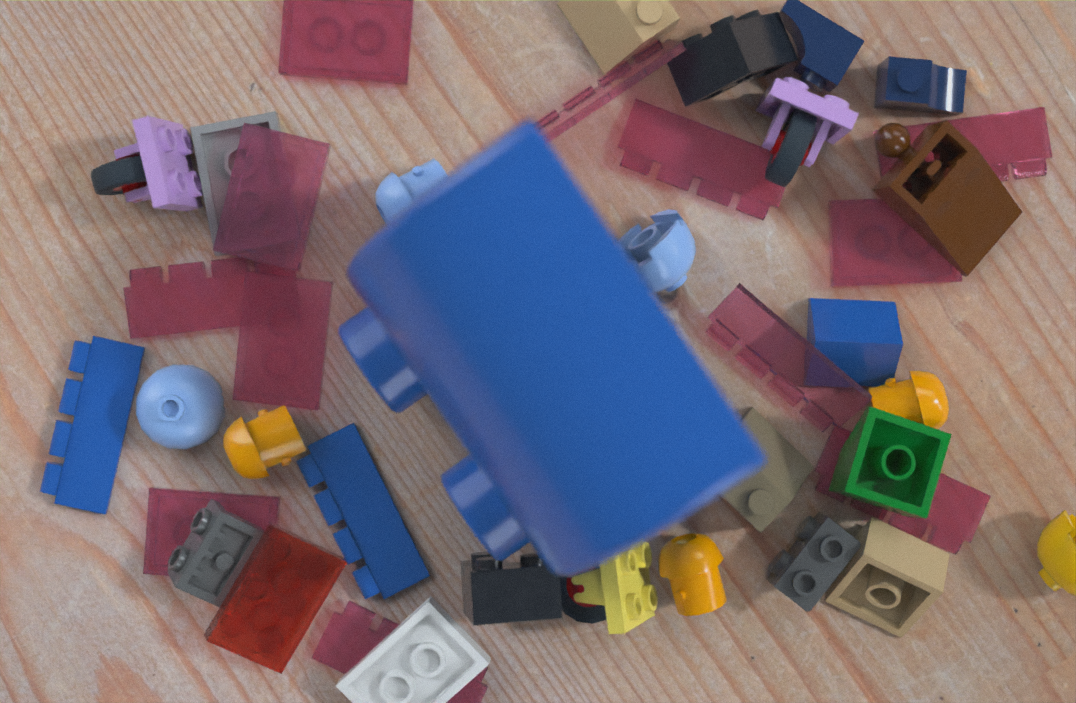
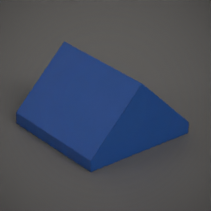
M808 298L805 383L876 387L884 385L887 379L894 378L903 347L895 302Z

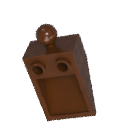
M948 120L926 126L911 145L910 133L903 125L898 123L885 124L876 133L875 146L881 155L887 158L898 157L899 159L875 185L872 191L964 277L968 276L1021 215L1022 210L980 151ZM932 151L934 155L933 161L926 162L925 158Z

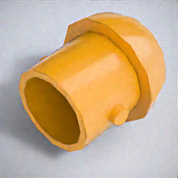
M909 371V379L896 382L895 378H889L885 381L884 385L868 388L871 405L874 408L935 429L941 428L948 419L949 404L944 385L935 374L930 372Z
M285 405L270 412L267 409L260 410L257 413L259 417L247 423H244L241 416L228 427L223 435L225 452L234 470L243 478L259 479L268 477V468L278 463H281L283 467L287 466L292 462L291 457L306 451L300 434Z
M690 533L677 536L668 541L659 553L658 572L660 577L668 578L676 609L680 615L696 616L709 613L722 607L727 601L718 565L724 558L715 542L707 535Z

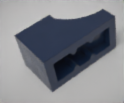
M786 0L779 11V15L784 27L790 33L796 45L798 63L793 71L801 75L799 80L807 84L810 89L817 92H822L825 89L831 92L840 83L863 45L864 40L799 0Z
M889 56L877 67L874 108L960 115L963 113L967 70L933 64V60Z

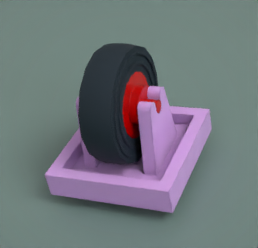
M785 77L784 80L776 78L761 96L755 110L773 118L762 144V147L768 149L771 154L764 178L783 187L790 183L799 166L805 165L810 168L811 164H814L824 141L834 145L850 132L859 114L848 109L850 105L845 100L833 95H825L822 98L809 92L807 84L791 77Z
M151 116L132 120L137 143L114 150L115 161L103 164L91 172L94 190L99 195L123 194L125 195L126 202L133 201V203L152 200L153 208L188 212L203 208L200 198L203 195L200 176L194 171L190 154L193 153V143L190 134L183 128V124Z

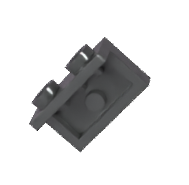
M820 512L814 518L808 516L804 519L794 534L798 538L788 552L784 549L781 550L768 567L771 574L767 580L807 612L813 609L861 547V543Z

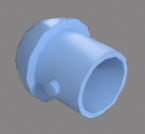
M432 159L421 166H416L400 177L391 172L379 184L375 193L376 206L386 225L447 177L445 170L437 160Z

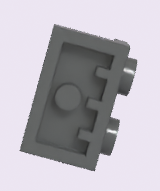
M211 499L206 508L199 509L195 514L190 526L191 533L183 546H177L172 552L168 561V575L176 588L221 608L266 533L261 527L225 510L220 502Z

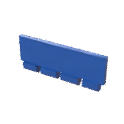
M93 336L91 343L74 341L68 370L83 373L84 377L83 381L66 378L58 412L73 415L74 420L73 422L56 420L48 453L65 459L63 464L46 462L40 488L42 493L56 495L54 504L107 514L145 347Z
M352 423L308 445L307 447L311 454L297 460L296 463L309 488L325 481L328 488L313 495L328 526L344 519L347 526L332 535L347 565L361 558L364 559L366 565L351 572L364 599H368L378 593H381L383 599H386L429 577L430 574L355 424Z

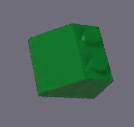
M868 406L841 448L828 491L905 517L927 519L952 434Z

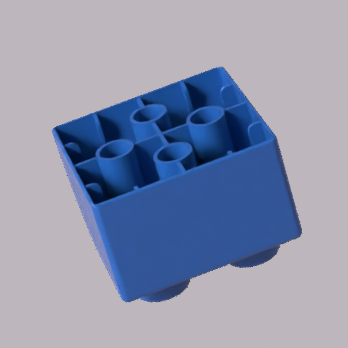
M526 119L427 191L373 236L355 254L348 265V280L366 305V308L342 323L338 328L339 335L363 375L392 411L401 413L426 395L434 403L469 454L441 474L442 484L469 528L495 560L504 561L530 543L546 567L554 575L572 576L611 560L660 533L724 493L767 462L764 453L532 119Z

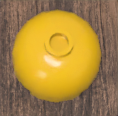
M1063 510L1047 524L1037 541V557L1043 566L1038 573L1053 591L1057 592L1060 588H1063L1072 596H1076V516L1073 514L1068 515L1067 510Z

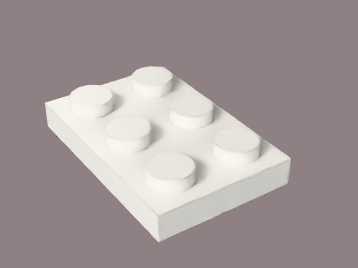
M430 596L340 678L336 687L352 703H446L489 665L491 657Z

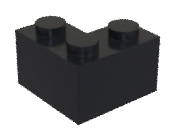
M759 10L748 12L737 19L734 15L716 21L710 25L712 33L703 37L702 33L696 34L679 42L680 51L665 58L685 107L710 100L741 83L765 77L798 60L779 12L761 15Z
M488 552L472 553L471 560L460 561L463 612L473 626L562 618L560 576L554 575L537 553L520 555V562L508 563L506 560H495Z

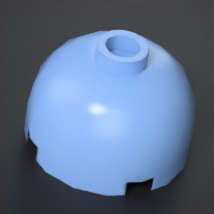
M668 209L650 216L654 223L641 231V226L637 224L617 241L653 293L663 290L671 292L679 288L687 279L686 273L691 268L696 253L695 240L687 224L677 210Z
M173 364L157 370L143 383L136 398V416L141 429L153 442L169 449L187 450L206 443L218 432L225 417L223 392L220 384L208 371L195 365Z

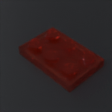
M270 522L205 631L204 637L209 643L282 674L347 564L346 560L342 556Z

